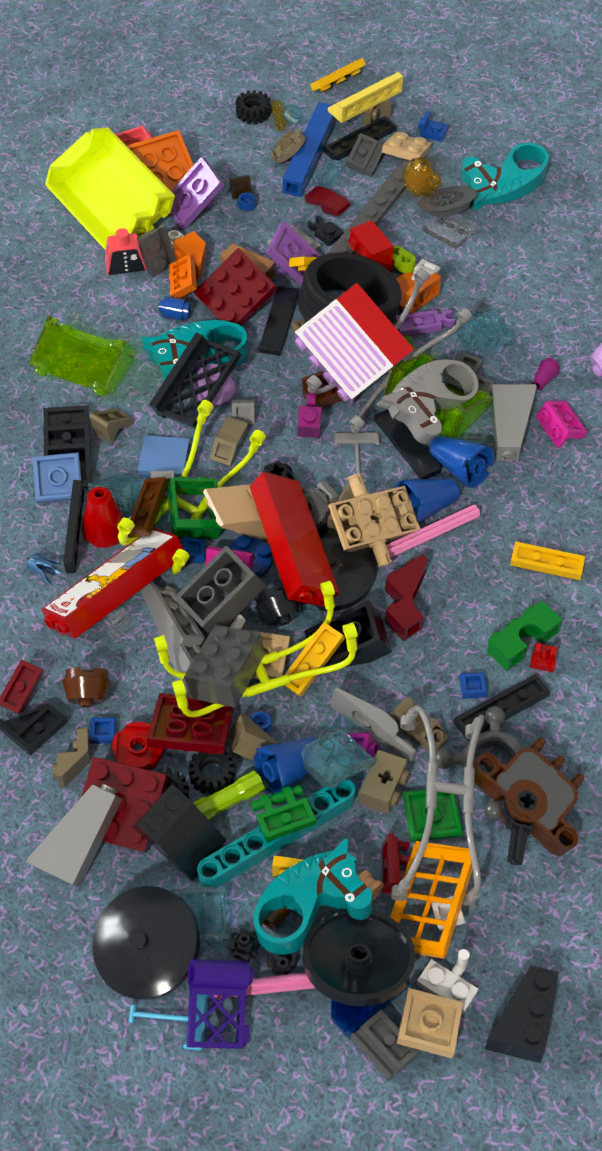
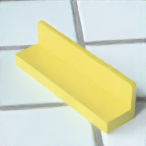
M397 72L328 107V112L343 123L401 93L403 75Z

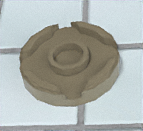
M296 129L295 133L293 131L286 133L275 143L276 149L274 151L271 150L270 157L276 163L288 160L301 148L305 141V135L299 129Z

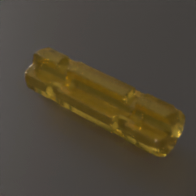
M273 100L271 108L275 128L277 131H284L286 129L282 102L280 100Z

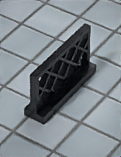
M195 333L149 403L150 407L162 418L169 417L196 428L199 414L198 406L202 400L212 403L242 354L234 349L209 341L202 334ZM211 348L215 350L214 355L205 358ZM228 355L232 356L229 362L222 364L221 358ZM217 360L218 366L208 370L206 364ZM203 366L204 372L193 376L198 367ZM220 373L219 378L210 383L209 376ZM205 378L206 385L196 388L195 382ZM191 384L192 390L182 394L185 387ZM208 391L206 398L198 401L197 394ZM193 396L194 403L184 407L183 400ZM179 402L180 409L171 412L170 410L173 405ZM196 409L192 419L186 418V412Z

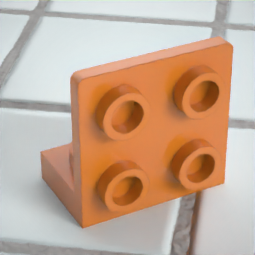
M413 272L403 273L396 278L402 291L399 308L403 311L415 287V280L411 279ZM434 272L419 289L408 314L416 312L439 295L441 276Z

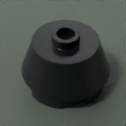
M272 587L266 589L255 598V609L267 625H287L292 622V619L297 618L301 614V602L288 599L284 588L275 589Z

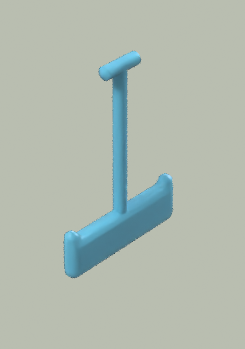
M197 994L196 1007L204 1014L208 1010L209 997ZM131 1005L130 1024L134 1023L135 1017L188 1022V1016L135 1011L136 1005ZM204 1022L195 1029V1041H204L206 1027ZM186 1044L183 1046L184 1049L200 1051L203 1049L186 1047Z

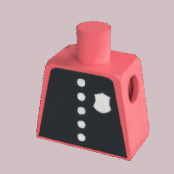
M120 228L116 231L115 236L107 238L105 251L107 275L147 270L137 240V234H129L127 229Z

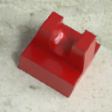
M534 643L529 667L553 673L559 648Z

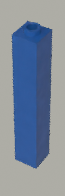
M318 102L305 129V141L301 148L293 155L283 177L284 194L298 197L303 196L322 154L323 147L326 145L337 121L328 112V107L332 106L331 104Z

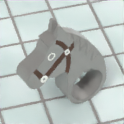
M449 359L435 360L418 367L408 374L393 389L391 394L382 397L377 406L388 409L392 419L396 418L398 421L403 422L418 442L428 444L442 430L441 422L434 415L436 409L459 410L463 408L477 393L478 379L474 371L461 361ZM442 375H449L457 379L464 389V396H458L450 392L444 383L441 382L443 381Z

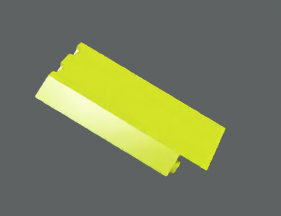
M108 127L91 129V132H86L50 165L45 183L46 187L105 250L107 238L115 236L116 231L120 228H125L129 234L135 233L138 237L154 228L153 224L159 218H165L170 214L175 195Z

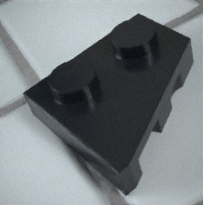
M46 703L36 707L34 710L20 712L18 717L3 721V718L0 719V731L31 756L67 723V719L52 705Z

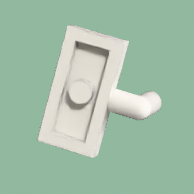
M466 949L459 951L457 962L451 971L431 959L416 982V985L430 994L463 1002L461 1012L463 1015L479 990L461 978L467 967L470 955Z

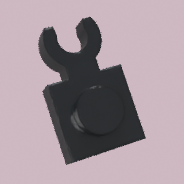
M320 216L315 217L317 224L308 221V229L315 231V237L328 247L337 242L344 233L330 221L326 224L323 223V219Z

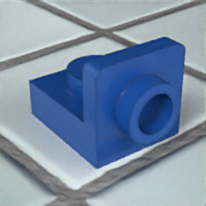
M426 111L418 124V129H421L420 137L443 142L449 125L430 120L431 111Z

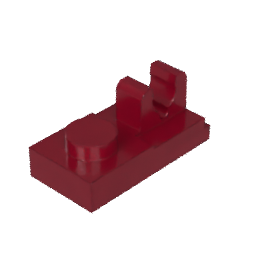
M21 659L0 696V706L16 714L23 712L42 678L44 670Z
M388 833L382 843V883H384L382 893L392 894V886L398 885L403 879V870L399 868V865H406L410 860V856H404L398 852L400 850L407 851L410 843L399 841L398 837L392 833Z

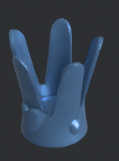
M34 553L30 558H27V569L31 572H36L48 584H51L43 571L60 574V571L52 566L53 563L60 565L62 562L47 559L38 553Z

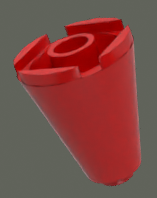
M95 487L88 493L81 524L83 538L98 548H108L119 543V530L117 526L122 518L125 517L112 493L105 487Z

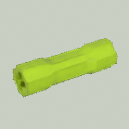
M254 770L240 777L235 783L208 797H202L193 803L210 821L226 809L265 792V787L261 777Z

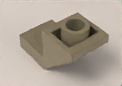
M227 416L215 438L209 459L232 466L238 445H242L249 423Z
M405 698L390 713V716L396 721L402 733L429 752L425 726L419 713L416 717L414 730L407 731L400 728L401 716L406 715L408 710L416 705L412 698ZM429 718L437 751L449 737L437 719Z
M88 728L77 729V739H73V752L57 753V763L52 764L53 779H58L60 787H66L90 763Z

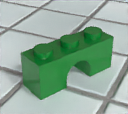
M543 601L535 606L531 605L521 617L512 619L505 629L501 632L496 631L490 636L487 653L506 671H509L525 659L528 646L520 638L533 637L541 644H544L560 632L563 619Z

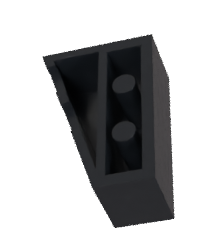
M530 966L489 1035L485 1050L541 1063L545 1053L559 972Z

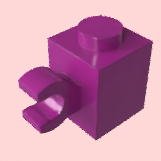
M307 393L306 406H299L298 437L320 438L322 407H315L316 394Z

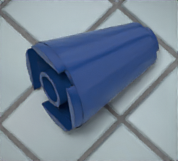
M443 435L434 438L430 444L431 455L467 487L476 488L489 474L486 472L488 466H492L494 462L493 449L486 444Z
M405 479L399 481L395 488L406 487L418 523L423 522L459 499L460 487L452 479Z
M317 737L261 746L256 749L258 754H255L253 758L256 773L259 774L262 781L266 780L270 785L266 790L271 794L281 791V788L287 786L292 788L325 760L327 747Z

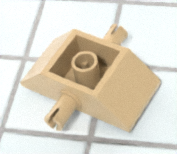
M362 474L352 475L347 480L349 481L354 498L328 505L344 551L353 552L368 547L372 548L378 568L389 565L393 561L389 555L386 543L421 530L406 487L401 486L370 494L366 490Z

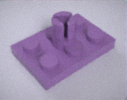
M203 157L195 163L171 191L175 198L170 214L182 229H186L203 209L208 210L214 205L210 201L215 202L214 197L224 186V183L212 166Z
M285 221L279 224L266 251L275 261V268L282 267L277 270L278 273L281 275L290 274L301 286L306 271H298V267H289V258L321 256Z

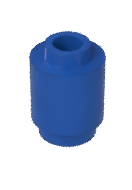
M165 296L164 300H160L159 313H162V318L181 321L189 319L191 302H186V299Z

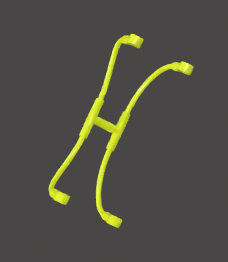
M202 400L197 408L199 412L197 417L198 423L190 455L181 475L186 478L195 458L202 426L206 422L207 416L214 409L213 404L207 400ZM255 430L252 433L248 454L217 483L218 488L222 487L253 457L254 453L258 451L259 446L266 439V435L262 431ZM168 495L162 501L155 523L169 509ZM177 496V506L192 515L190 519H201L209 507L206 496H204L198 507ZM125 517L122 518L117 526L119 530L118 539L121 545H129L139 538L127 539L135 524L132 520ZM178 549L172 557L174 561L172 574L174 575L181 571L190 558L185 550Z
M331 581L320 584L325 608L327 609V616L324 622L328 625L332 620L335 607L333 596L335 591ZM354 623L343 625V632L349 651V656L344 661L327 667L292 675L285 674L269 679L263 665L278 661L279 658L304 648L315 633L292 647L279 652L274 651L265 654L255 671L260 683L247 687L241 698L251 697L290 684V681L333 672L348 666L354 660L357 650L356 637H358ZM164 635L154 638L161 664H163L168 673L181 678L172 682V687L178 707L186 716L199 717L225 706L214 703L206 708L190 711L187 708V693L182 681L186 673L173 669L169 664L168 646Z

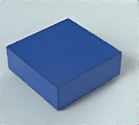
M182 536L180 543L190 556L188 562L203 563L205 561V540Z
M484 672L462 673L459 675L462 699L487 697Z
M116 717L91 718L90 744L112 743L116 734Z

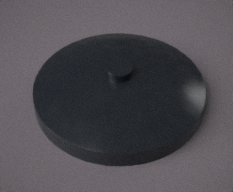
M318 529L317 532L340 592L334 598L335 607L333 611L349 608L364 599L373 587L376 576L374 555L369 547L353 552L344 551L337 529ZM301 602V604L312 609L327 611L325 607Z
M155 886L136 887L117 896L101 914L93 936V957L102 979L117 993L139 1000L160 998L176 990L188 978L189 963L192 959L198 958L200 949L199 925L190 906L175 893Z
M346 909L330 913L312 926L304 941L303 967L309 981L320 993L342 1004L371 1006L384 1003L401 993L413 975L415 949L409 934L397 921L377 911H372L370 916L364 920L352 918Z

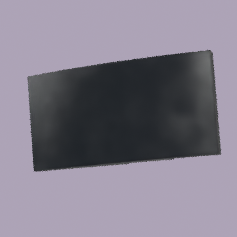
M89 406L43 408L44 456L79 453L81 481L84 488H92Z

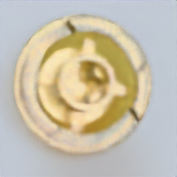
M425 156L412 158L402 173L405 187L416 197L435 193L436 189L441 185L439 174H434L430 167L432 163Z

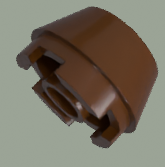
M81 667L66 669L64 679L61 680L68 702L78 704L82 708L94 707V704L104 703L112 684L109 671L94 667V670H81Z

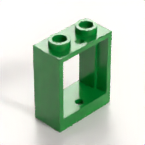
M178 476L170 479L167 495L171 534L176 535L178 539H181L182 536L197 539H218L222 528L217 524L213 510L209 507L210 519H179L176 496L205 495L203 492L205 489L218 488L217 478H186Z

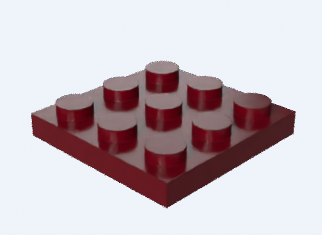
M238 247L194 293L219 320L236 323L241 326L278 288Z
M159 693L147 736V747L224 754L234 707L225 705L199 717H188L178 707L174 694ZM186 696L188 701L187 708L190 711H197L214 704Z
M93 757L81 797L92 785L101 788L102 784H105L117 790L115 795L122 799L102 842L147 853L150 843L132 827L163 793L169 776Z

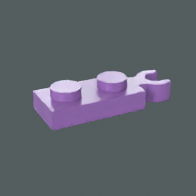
M437 310L411 313L407 315L398 331L402 336L442 331V326L448 328L455 326L456 319L452 318V310H445L441 314H438ZM401 315L395 316V324Z

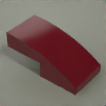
M316 186L304 196L308 204L321 206L325 214L339 216L350 206V202L343 196L321 186Z

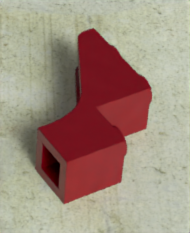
M423 554L416 559H410L404 567L398 571H392L386 578L385 592L395 602L391 603L386 609L385 623L403 642L420 631L423 626L424 617L416 609L413 602L426 575L427 558Z

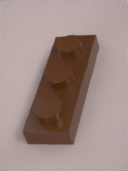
M166 477L144 480L130 518L135 526L130 534H128L129 538L151 535L169 485Z

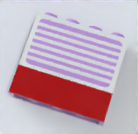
M358 283L354 284L295 331L296 340L294 342L301 351L305 350L310 355L309 360L315 368H321L324 372L323 377L330 385L334 384L338 389L337 393L344 402L348 400L351 405L354 403L355 397L403 359L407 361L414 353V348Z

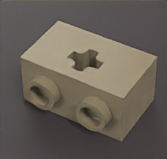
M378 750L359 791L360 804L389 815L392 806L397 807L401 797L399 790L401 786H406L410 777V771L407 770V759Z

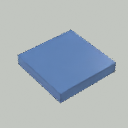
M145 435L138 475L151 476V471L174 470V478L181 476L187 462L190 445L189 439Z
M79 453L32 457L36 503L71 500L73 480H81Z

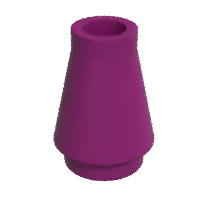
M552 358L542 360L531 384H536V389L543 390L559 374V363Z

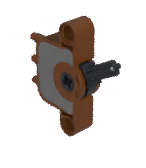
M539 738L529 748L521 749L505 765L490 753H483L473 761V768L475 769L474 783L494 801L498 800L500 817L506 823V829L511 830L507 861L511 865L523 864L526 836L529 833L556 856L564 855L578 843L579 837L577 832L563 818L578 800L577 789L585 777L582 773H578L571 781L559 771L565 762V758L562 755H559L551 763L539 753L546 743L543 738ZM479 764L485 766L487 772L482 771ZM559 836L565 840L566 845L560 842Z

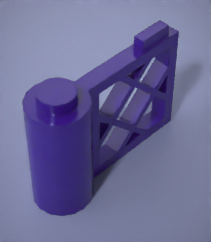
M192 959L188 967L190 991L186 1047L243 1049L244 1043H249V1025H245L246 989L253 982L254 972L253 968L249 967L247 961ZM197 994L207 995L214 1003L204 1014L196 1007ZM213 995L222 996L217 1000ZM228 996H238L237 1009L229 1015L221 1003ZM216 1008L227 1018L217 1029L206 1019ZM204 1022L212 1034L205 1041H195V1029ZM229 1023L236 1029V1042H226L219 1034ZM216 1037L220 1042L211 1041Z

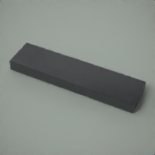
M383 116L324 146L323 152L334 162H337L350 155L360 133L375 140H380L397 131V126L386 116Z
M278 286L259 346V353L276 356L281 355L298 298V289Z
M388 409L374 415V421L420 479H428L441 473L442 467L426 447L414 438L409 428L403 422L398 421L396 418L392 419Z
M73 480L63 561L66 573L76 572L85 496L81 480Z
M535 674L455 717L453 723L465 737V726L472 724L474 719L480 714L485 716L488 708L492 706L502 708L505 712V720L550 696V691ZM485 719L480 734L490 729V725Z

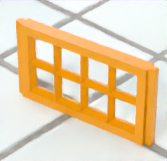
M416 841V844L413 846L403 879L407 875L421 843L419 841ZM428 843L423 857L440 859L436 873L429 874L416 871L410 882L411 885L407 899L413 898L426 901L422 916L403 913L407 902L405 900L395 901L390 917L400 923L401 919L420 922L415 938L410 937L414 945L415 954L445 959L473 868L468 848ZM445 860L463 863L459 878L440 875ZM415 877L433 880L429 895L410 892ZM438 881L457 884L453 899L434 896ZM431 902L450 904L446 920L427 917ZM425 923L444 926L439 942L420 939Z

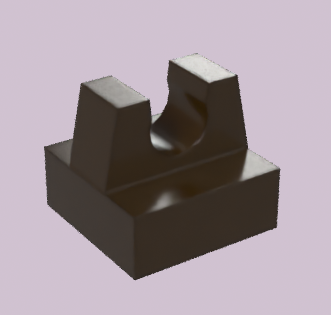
M248 174L229 178L232 199L239 198L242 193L252 194L251 181Z

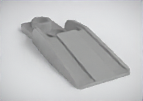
M339 688L334 689L330 704L334 710L366 733H371L374 739L401 758L407 759L409 764L413 761L416 750L409 741L401 739L396 735L398 724L382 709Z

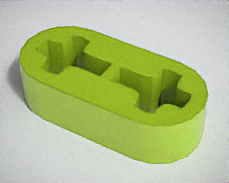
M394 246L392 267L402 273L413 272L416 266V257L402 247Z

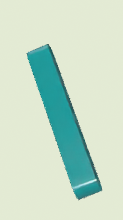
M341 778L307 797L316 818V825L269 842L265 841L260 826L204 858L198 865L199 884L206 890H214L347 811L354 804V783L349 779ZM339 793H347L348 796H346V797H341V796H339L338 794H339ZM319 805L326 806L327 809L319 810L316 807ZM254 844L261 846L257 850L250 849L249 847ZM230 858H236L239 860L236 863L227 862V860ZM208 871L216 873L212 877H206L204 874Z

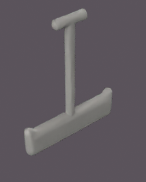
M378 432L334 433L333 435L334 446L339 444H355L357 475L361 473L359 444L380 445V434Z

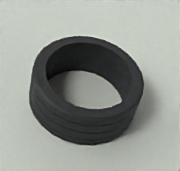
M328 253L311 261L306 268L297 304L302 317L308 322L335 300L322 289L342 288L348 290L358 283L393 324L401 302L402 291L393 274L376 261L353 253Z

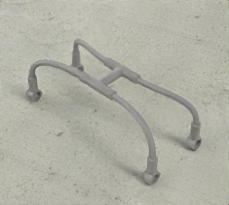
M420 268L414 274L416 279L414 282L415 287L403 313L394 325L397 330L407 317L419 289L430 278L428 272L423 268ZM462 308L456 314L458 319L455 326L420 347L413 353L411 358L407 361L404 359L398 366L393 367L387 372L388 375L380 382L379 387L370 396L359 415H355L349 421L352 433H358L365 425L362 419L377 396L382 391H385L411 365V362L417 356L455 333L472 318V314L468 309ZM312 375L306 381L310 394H322L336 387L334 384H329L319 388L322 382L315 375Z
M415 705L408 710L406 715L401 716L400 728L407 731L414 730L418 713L425 726L429 745L426 788L427 819L423 837L414 861L405 878L398 885L392 886L391 898L396 901L407 900L410 882L418 869L430 837L434 810L437 805V792L463 795V814H465V827L473 868L474 888L468 894H465L462 909L474 910L476 909V900L480 896L481 875L472 828L475 780L473 760L485 716L480 714L474 719L472 724L465 726V737L471 741L467 764L464 768V785L437 781L438 763L436 762V748L430 720L425 710L421 706Z

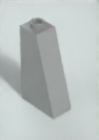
M492 384L490 407L496 460H503L505 462L519 460L534 403L536 384Z
M102 784L101 788L92 785L33 851L26 862L72 885L80 887L121 804L122 799L115 795L117 790L105 784Z

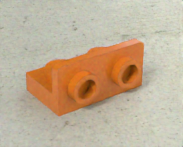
M191 254L169 264L170 295L173 298L186 299V294L197 289L195 258Z

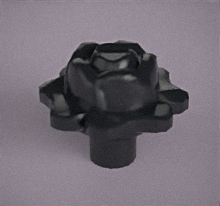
M242 928L239 933H232V940L228 944V949L232 950V957L248 961L250 956L256 957L258 955L257 951L261 944L257 939L256 932H249Z
M266 950V966L272 968L273 974H289L290 968L297 966V951L291 954L279 955Z

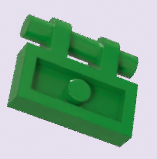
M300 785L292 788L290 786L281 788V791L269 796L264 794L259 796L258 800L250 802L253 812L262 809L265 811L257 815V822L266 842L316 825V818L307 798L305 797L297 801L295 797L303 795ZM284 801L287 803L286 805L273 808V805Z

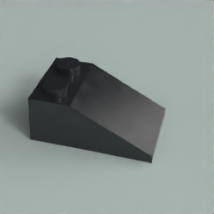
M369 600L332 617L329 626L344 635L343 625L353 622L357 630V650L354 660L348 666L370 663L392 653L381 613ZM323 622L304 630L306 638L315 633ZM346 637L324 667L340 663L349 656Z
M173 784L163 791L132 827L191 881L198 875L200 861L218 851L226 842V838L195 804Z

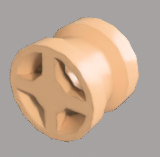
M365 870L358 877L371 890L372 900H374L381 892L384 883L380 880H374L372 874Z

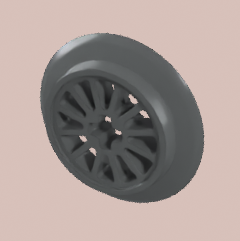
M466 186L446 187L423 196L419 200L418 206L432 216H450L466 210L470 206V202L476 197L477 192L473 188Z

